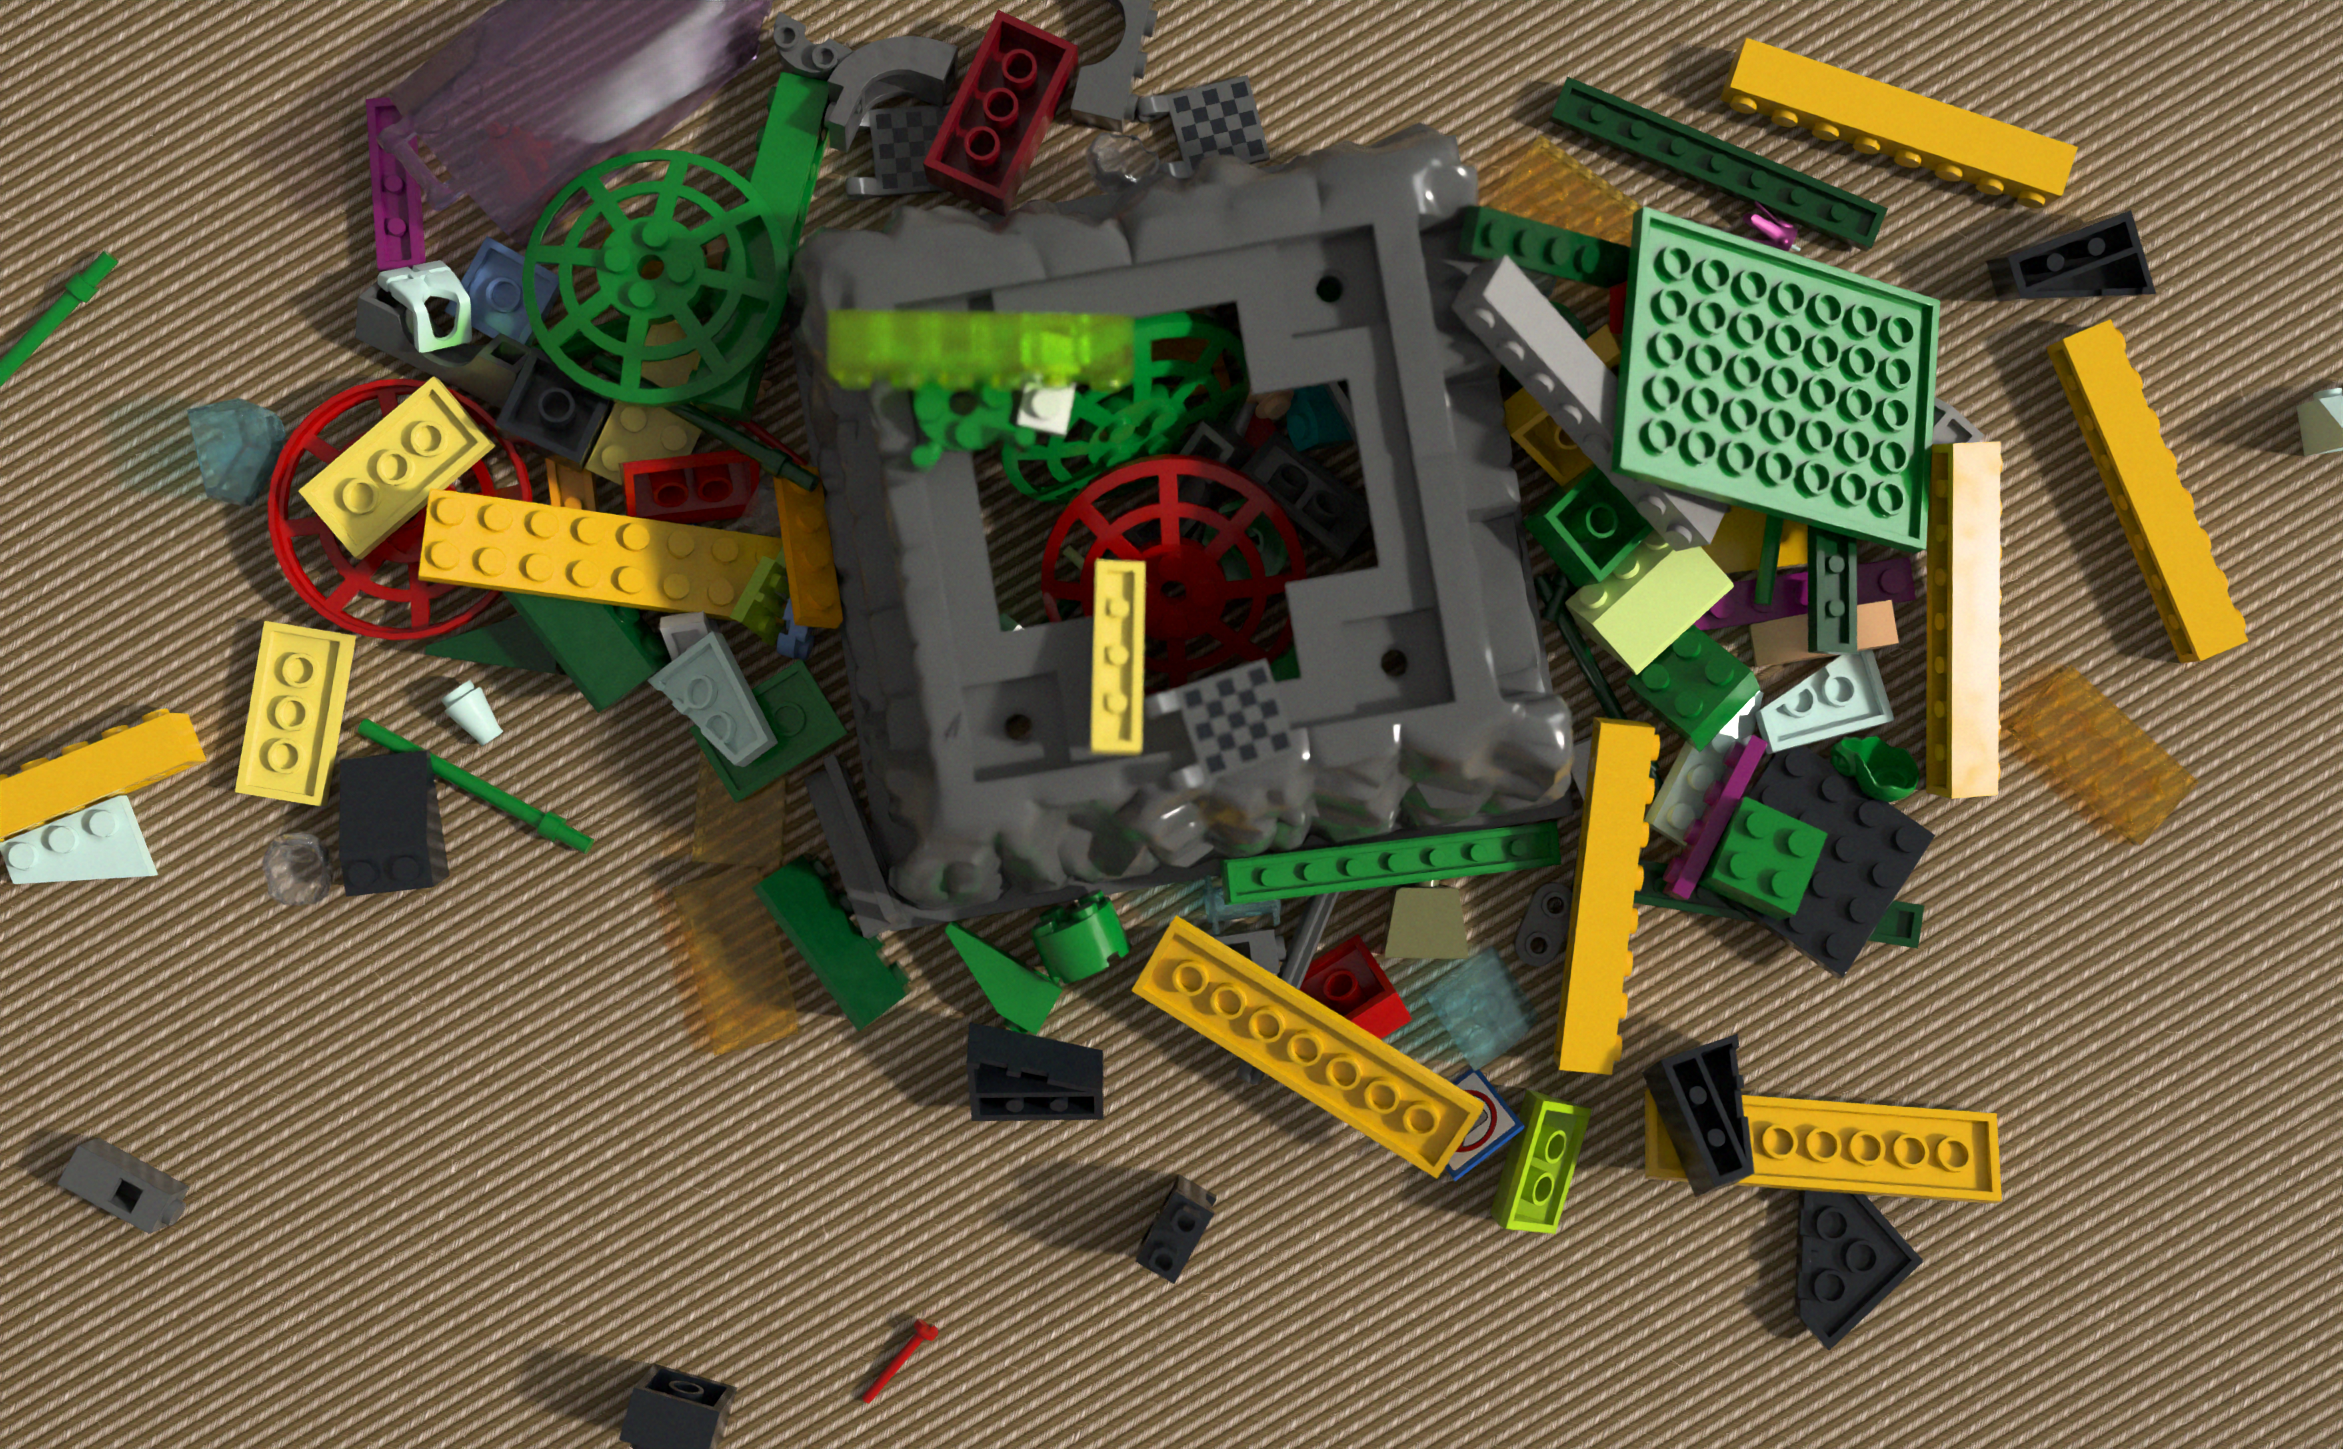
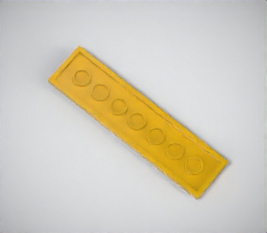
M430 488L418 580L676 614L704 611L707 618L737 621L730 618V615L761 558L765 556L775 560L783 546L782 538ZM786 601L784 602V604H783L782 607H781V608H783L784 610H785V608H786ZM775 616L776 625L782 627L784 620Z
M1177 915L1170 923L1131 990L1436 1179L1483 1111L1485 1103Z
M1647 1089L1645 1091V1179L1689 1182L1651 1092ZM1742 1095L1744 1117H1748L1755 1174L1733 1185L1991 1204L2002 1201L1997 1113Z

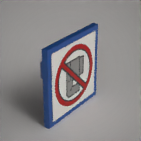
M1476 1065L1452 1083L1485 1103L1482 1113L1445 1166V1169L1454 1181L1458 1180L1526 1128Z

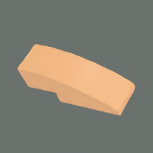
M1892 600L1857 605V652L1890 647L1899 643ZM1808 614L1748 625L1755 668L1838 656L1835 654L1808 653Z

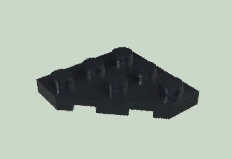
M1799 1190L1794 1315L1818 1342L1830 1351L1924 1261L1865 1194Z

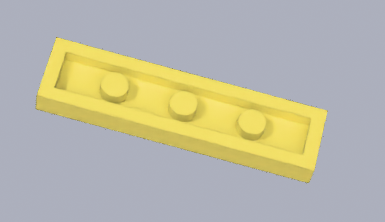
M1096 560L1091 754L1140 755L1145 562Z

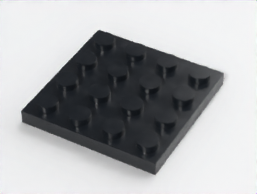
M1802 745L1775 752L1746 794V797L1828 833L1796 914L1782 920H1777L1713 890L1710 891L1834 977L1840 979L1844 978L1935 837V834L1888 802L1869 797L1860 789L1856 780L1839 773L1834 768V765Z

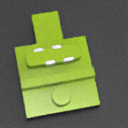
M783 546L775 560L765 556L761 558L730 615V618L743 623L760 636L762 642L771 646L774 645L779 632L787 623V620L783 619L785 610L781 608L785 601L787 606L790 598ZM775 616L784 620L782 627L776 625Z

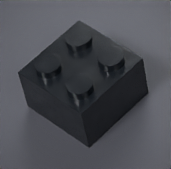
M532 347L500 413L495 428L498 437L582 473L615 402L606 400L582 388L565 375L546 352ZM590 373V374H592V375H594V376H596V377H598V378H600V379H602V380H605V381H607V382H610V381H608V380H606V379H604V378H601V377H599V376H597V375H595V374H593V373Z
M654 1364L633 1388L619 1440L630 1443L632 1449H716L724 1437L738 1387Z

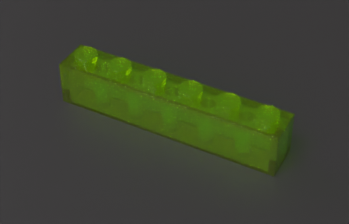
M828 310V372L831 380H840V387L850 389L869 388L870 381H891L892 388L917 389L921 387V381L941 382V388L949 390L970 389L971 382H991L992 389L1005 391L1021 389V383H1041V389L1047 391L1070 390L1071 383H1091V390L1119 391L1121 390V384H1129L1133 376V315Z

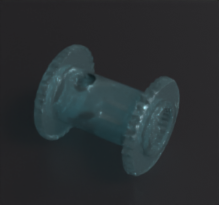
M1206 875L1204 877L1206 889H1203L1207 920L1208 924H1212L1214 935H1220L1218 922L1271 913L1273 925L1278 926L1280 924V899L1224 905L1222 886L1212 887L1211 876Z

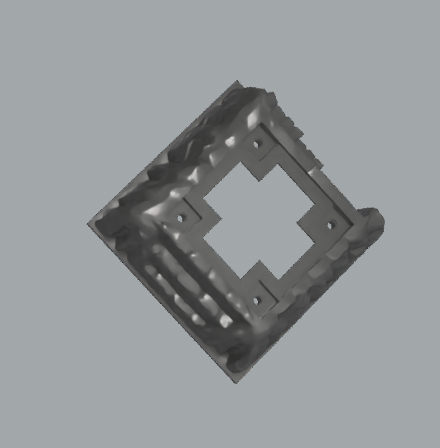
M1419 122L1368 146H1363L1346 139L1324 150H1314L1309 155H1297L1289 163L1263 168H1254L1236 156L1214 155L1202 158L1188 180L1178 179L1161 171L1143 175L1128 191L1057 203L1033 199L1027 201L1016 210H1010L1006 217L997 213L976 216L969 210L949 206H939L932 210L924 211L917 207L902 205L891 212L880 231L839 230L837 228L821 226L805 239L803 246H798L795 250L792 271L787 281L789 303L786 314L812 467H818L819 476L822 480L825 500L823 506L829 526L843 621L839 625L873 832L889 872V885L897 892L908 922L890 929V932L1078 900L1083 895L1097 889H1101L1104 895L1219 876L1221 875L1220 860L1323 849L1336 845L1348 846L1494 829L1574 815L1569 786L1571 782L1570 767L1574 759L1572 712L1563 701L1561 695L1553 694L1525 528L1522 523L1523 517L1517 473L1513 465L1510 434L1506 426V411L1498 379L1502 363L1497 360L1491 350L1466 326L1465 322L1451 308L1472 269L1485 263V259L1458 253L1467 205H1479L1476 167L1461 164L1456 135L1444 136L1436 129ZM1324 283L1333 284L1339 289L1341 298L1334 303H1325L1317 297L1315 289ZM1233 302L1237 303L1252 396L1347 380L1379 568L1285 583L1301 679L1274 684L1297 752L1179 792H1172L1167 776L1173 772L1198 764L1180 709L1148 719L1142 708L1140 755L1091 754L1094 616L1001 632L971 451L953 453L944 450L928 473L921 474L914 469L913 451L923 446L928 438L922 432L915 415L914 393L916 385L892 368L890 351L894 345H906L910 351V358L923 367L928 368L935 361L945 357L947 351L954 346H963L969 350V354L982 357L993 341L995 327L999 324L1009 325L1013 330L1012 347L998 367V370L1004 376L1011 390V413L1008 422L1015 427L1018 424L1037 332L1051 334ZM959 391L950 397L948 405L955 415L968 416L975 411L977 402L975 397L969 392ZM1394 651L1402 656L1405 666L1399 677H1389L1381 670L1380 659L1385 652ZM1018 714H1024L1029 717L1033 726L1029 738L1021 742L1011 739L1007 732L1009 720Z

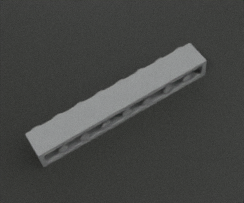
M1507 255L1474 267L1451 306L1455 313L1465 322L1466 326L1491 350L1497 360L1524 386L1525 390L1550 414L1554 421L1582 449L1583 453L1609 478L1610 482L1632 503L1639 514L1656 529L1668 545L1677 552L1710 544L1729 504L1612 473L1611 460L1619 380Z

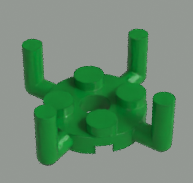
M999 324L995 327L993 341L982 357L971 354L950 353L935 361L928 368L923 367L910 358V351L906 345L896 344L891 348L890 357L894 371L916 385L914 393L915 415L922 432L928 438L925 444L916 448L912 454L913 467L918 473H928L944 450L953 453L975 451L990 446L997 439L1023 454L1032 450L1035 440L1034 430L1029 426H1022L1018 429L1008 422L1011 413V390L1004 376L998 370V367L1012 347L1013 330L1009 325ZM966 391L972 394L977 402L975 411L968 416L955 415L948 405L949 399L954 393Z

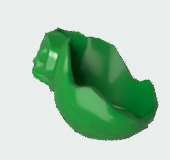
M1845 736L1830 750V763L1834 765V768L1839 773L1855 779L1860 789L1873 799L1883 802L1902 800L1910 796L1918 784L1920 772L1917 763L1909 751L1905 748L1892 747L1877 736H1870L1865 739Z

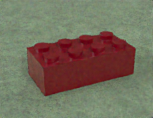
M997 10L923 162L927 182L1006 217L1078 68V46Z

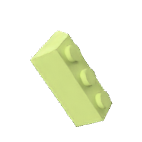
M1654 529L1601 583L1583 586L1565 604L1585 635L1637 675L1729 592L1734 585L1700 546L1676 552Z

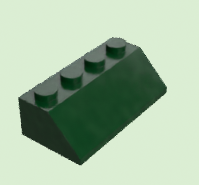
M502 591L597 713L602 712L648 683V679L672 662L664 640L651 630L640 616L638 608Z
M810 853L802 854L759 882L752 890L859 1032L912 991L907 985L911 981V977L899 961L895 960L891 963L881 950L886 945L879 934L869 939L863 936L848 894L845 890L839 893L829 879L834 875L826 862L819 855L813 858Z

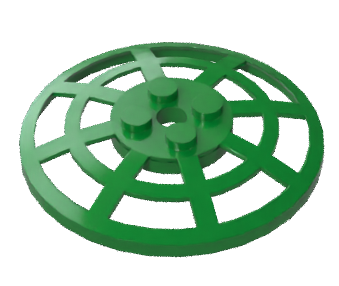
M664 149L636 151L607 159L584 171L567 184L545 208L533 229L525 252L522 274L524 305L531 328L543 350L565 375L582 388L606 400L628 406L650 408L678 406L707 398L732 385L752 369L769 349L782 325L789 303L787 281L791 274L789 251L781 226L770 206L751 183L731 168L708 157L686 151ZM670 161L663 182L648 181L634 183L609 193L599 179L613 170L636 163ZM689 164L703 167L723 177L738 188L749 202L725 212L720 205L707 195L682 185ZM585 188L594 203L576 220L565 239L564 245H541L543 236L555 215L572 196ZM659 194L653 216L639 217L629 221L617 204L623 200L640 195ZM682 198L699 206L711 215L713 219L689 231L682 224L672 220L677 199ZM600 214H603L614 231L606 239L601 250L578 248V243L586 229ZM758 217H761L767 228L773 248L775 267L773 284L746 277V252L737 227ZM725 234L731 251L732 274L709 269L706 256L701 247ZM651 261L662 262L664 270L658 278L646 280L641 277L642 269L647 263ZM535 263L559 265V289L568 315L549 332L541 319L535 298ZM572 267L597 268V279L601 290L579 305L573 288ZM705 288L726 291L727 295L719 310L708 323L702 326L691 309L698 303ZM742 296L768 302L766 315L754 336L735 357L727 362L712 339L730 322L740 305ZM612 306L619 314L630 320L626 343L606 335L594 326L591 320ZM676 320L687 335L682 340L666 345L645 346L648 325L665 324ZM580 330L585 337L599 348L615 356L623 357L620 385L607 382L586 372L569 359L560 347ZM697 350L712 371V373L699 380L676 387L659 389L639 388L642 361L671 360Z
M1174 312L1133 319L1091 335L1080 341L1084 342L1079 371L1097 360L1130 346L1132 368L1106 378L1082 395L1074 390L1064 437L1049 434L1046 445H1033L1032 450L1024 454L998 439L999 460L1009 481L1021 493L1035 500L1047 503L1067 504L1073 495L1079 491L1072 489H1081L1091 481L1090 479L1104 470H1109L1116 465L1141 457L1163 454L1179 455L1187 441L1178 439L1183 434L1187 425L1205 418L1204 421H1223L1230 426L1245 404L1251 384L1243 340L1235 329L1222 320L1205 314ZM1172 337H1193L1210 340L1196 363L1184 360L1151 362L1150 341ZM1225 347L1239 361L1241 375L1236 385L1222 393L1219 381L1209 369ZM1174 375L1185 377L1175 389L1162 384H1151V378L1157 376ZM1201 383L1208 391L1209 401L1187 411L1183 401ZM1132 384V388L1114 395L1100 406L1095 404L1110 393ZM1227 405V407L1224 409V411H1223V412L1220 414V416L1218 417V414H1219L1220 409H1222L1223 407H1225V406ZM1079 417L1084 418L1086 422L1081 431V441L1063 443L1075 421ZM1087 455L1092 462L1072 475L1063 468L1061 458ZM1045 459L1051 474L1059 482L1044 488L1025 481L1019 471L1018 460ZM1159 475L1142 477L1123 483L1104 493L1092 503L1118 498L1141 490L1158 482Z

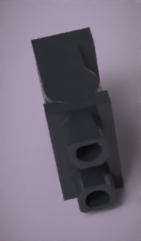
M1179 1174L1160 1207V1214L1157 1213L1139 1243L1135 1262L1175 1284L1214 1216V1211L1211 1208L1217 1200V1196Z

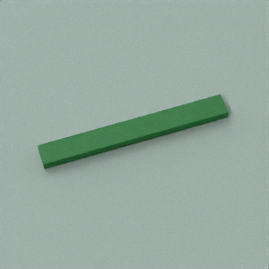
M1557 822L1220 860L1224 905L1562 865Z

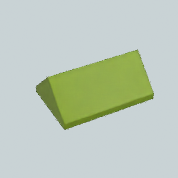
M1529 1089L1526 1090L1518 1117L1526 1128L1512 1137L1490 1214L1499 1226L1512 1230L1556 1234L1592 1112L1591 1108Z

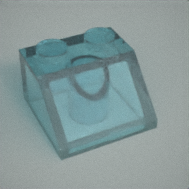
M241 398L187 410L207 497L242 507L253 505L273 473L279 455L283 450L282 440L285 439V429L280 417L274 411Z
M1493 945L1420 992L1466 1063L1474 1071H1477L1510 1049L1541 1018Z

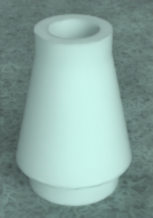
M469 680L441 699L447 708L444 712L474 737L481 747L503 733L481 686L476 688Z

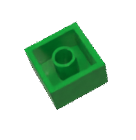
M1595 463L1561 487L1559 485L1522 521L1575 587L1601 583L1655 529L1639 514L1632 503L1610 482L1609 478Z
M1694 624L1639 674H1633L1626 682L1636 701L1699 753L1760 690L1753 671Z
M1744 796L1739 799L1701 874L1698 884L1774 919L1782 920L1794 916L1828 833Z

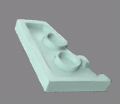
M710 632L647 680L656 690L662 691L673 701L672 705L681 714L687 715L700 727L701 733L736 766H747L778 743L721 633Z
M1872 649L1858 651L1856 654L1840 655L1754 713L1762 740L1768 742L1766 747L1767 754L1872 728L1895 720Z
M127 795L116 796L0 843V851L13 884L158 875Z

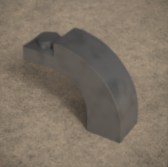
M899 36L872 42L847 56L836 67L828 80L829 106L826 111L824 126L829 128L830 148L847 153L865 114L871 107L885 99L911 97L943 107L958 75V47L931 38Z

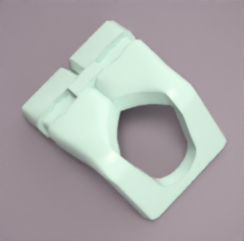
M438 260L414 265L412 270L409 267L383 271L378 274V285L386 292L390 291L392 297L413 313L414 345L419 352L425 353L472 341L470 297L455 273L444 262ZM430 296L442 297L457 302L454 328L449 335L442 338L433 335L429 315L424 305Z

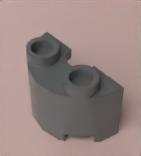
M780 11L778 12L773 26V36L778 57L785 73L828 82L836 67L854 51L830 38L821 44L811 43L805 37L806 25Z

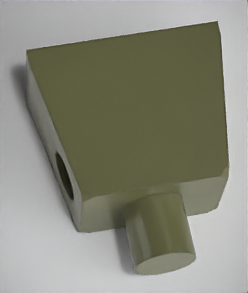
M1439 880L1412 883V886L1393 885L1381 945V955L1385 958L1469 959L1458 888L1439 886Z

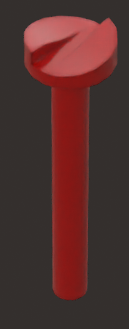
M719 417L724 422L729 420L728 418ZM750 419V423L737 421L772 449L776 447L791 455L793 462L797 465H808L806 460L752 419Z
M920 1318L914 1322V1328L917 1332L862 1395L864 1402L867 1404L872 1402L924 1339L933 1341L938 1336V1328L935 1325L930 1327Z

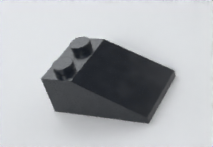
M430 749L340 760L339 857L346 897L431 888L450 876Z

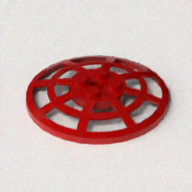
M406 378L377 380L354 386L331 397L313 410L293 431L279 455L271 477L267 503L268 526L274 553L285 577L299 596L321 616L344 629L367 637L401 641L419 640L445 634L471 622L491 607L503 593L500 590L491 589L481 600L466 611L443 622L430 625L429 600L451 592L460 585L437 583L428 586V581L418 580L428 504L417 512L416 518L411 523L403 524L365 556L356 568L346 559L336 541L335 534L317 513L316 517L288 518L291 483L305 451H309L329 465L368 432L365 431L359 434L339 451L317 436L327 424L343 412L377 398L383 418H385L399 406L397 395H412L427 381ZM447 388L478 426L482 423L493 433L506 451L516 473L517 485L495 489L491 475L484 462L480 459L471 466L482 489V492L474 494L533 503L527 469L516 444L498 437L495 428L497 420L482 406L457 391ZM453 483L444 489L457 492ZM319 534L320 542L328 559L338 573L345 578L328 598L317 590L305 574L294 551L291 537ZM386 560L408 564L410 589L389 588L377 584L370 579ZM360 590L383 600L402 603L411 602L412 627L395 628L375 625L355 618L343 611V609Z
M1163 454L1141 457L1116 465L1094 477L1073 495L1059 513L1048 535L1042 560L1041 590L1045 611L1050 623L1062 622L1057 609L1056 598L1081 601L1085 616H1094L1096 560L1101 559L1107 548L1122 561L1145 562L1143 634L1145 633L1153 638L1167 641L1168 661L1143 655V669L1169 673L1170 689H1156L1142 685L1143 698H1149L1188 685L1187 672L1214 666L1234 653H1237L1251 663L1266 659L1268 666H1270L1286 648L1293 636L1289 612L1286 625L1276 643L1268 652L1248 640L1261 621L1266 605V596L1286 592L1285 583L1307 580L1304 550L1296 527L1283 506L1265 487L1244 472L1222 462L1195 455ZM1177 474L1193 475L1219 482L1238 491L1248 499L1231 519L1206 506L1189 502H1178ZM1159 475L1160 502L1134 508L1117 517L1111 523L1091 504L1104 493L1123 483L1142 477ZM1261 511L1273 522L1284 540L1291 559V573L1266 577L1265 567L1259 551L1250 537L1244 532ZM1079 517L1097 536L1084 559L1080 583L1054 580V569L1059 548L1070 526ZM1179 517L1201 521L1218 529L1220 532L1207 546H1204L1197 541L1179 536ZM1160 518L1161 538L1149 541L1138 549L1121 535L1124 531L1139 523ZM1233 544L1240 549L1247 560L1252 579L1227 581L1224 568L1219 559ZM1177 581L1184 585L1186 591L1180 597L1172 598L1166 596L1162 592L1161 587L1166 582ZM1253 597L1249 615L1238 632L1219 619L1224 610L1226 599ZM1207 632L1224 644V646L1208 655L1186 660L1185 640L1195 638Z

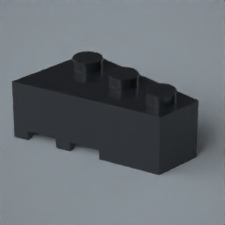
M2131 210L2104 215L1986 260L1998 302L2134 297L2156 294Z
M969 1022L966 1064L972 1121L1104 1120L1103 1050Z
M1738 1034L1661 1059L1642 1072L1695 1198L1733 1185L1755 1174L1748 1117H1744L1741 1091L1744 1089L1743 1075H1739L1736 1053V1049L1739 1048Z

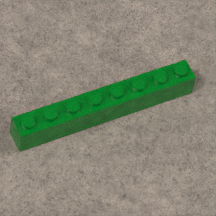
M781 72L777 87L772 86L769 91L767 110L770 113L766 127L761 126L758 130L756 137L757 159L755 166H749L745 180L751 183L766 200L779 222L789 251L792 271V262L795 259L794 252L799 246L829 138V128L824 126L825 115L829 106L828 82ZM745 198L744 203L749 202V200ZM758 217L737 227L746 252V277L773 284L775 274L773 248L767 228L761 217ZM726 247L722 257V272L732 274L731 251L729 247ZM714 289L710 301L712 317L723 303L727 295L726 291ZM742 296L740 305L730 322L712 339L727 362L735 357L754 336L766 315L768 302ZM770 347L758 362L732 385L707 398L692 402L693 405L711 415L750 423ZM700 357L697 370L693 369L690 372L687 383L699 380L712 373L702 357Z

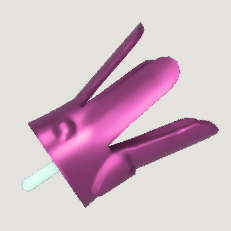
M1755 201L1756 207L1772 222L1757 214L1753 215L1750 213L1744 214L1743 220L1769 240L1763 241L1744 236L1739 237L1786 252L1790 248L1800 252L1801 249L1793 245L1798 230L1793 228L1792 224L1774 218Z

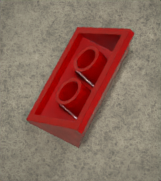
M737 450L619 463L626 516L689 524L760 515L759 463Z

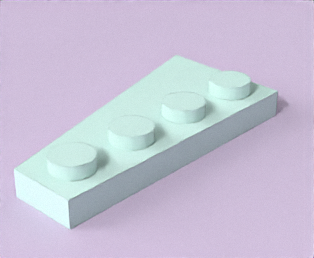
M1759 690L1700 753L1685 741L1644 821L1648 822L1649 827L1685 849L1687 845L1683 841L1685 831L1695 817L1700 820L1707 806L1703 802L1706 790L1714 779L1720 781L1727 767L1722 761L1729 746L1734 740L1740 742L1742 738L1753 734L1756 723L1754 713L1760 709L1763 692Z

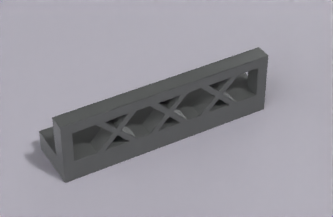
M832 754L823 758L825 770L808 776L803 780L862 934L865 938L869 939L904 924L908 920L897 892L889 885L887 866L848 766L836 754Z

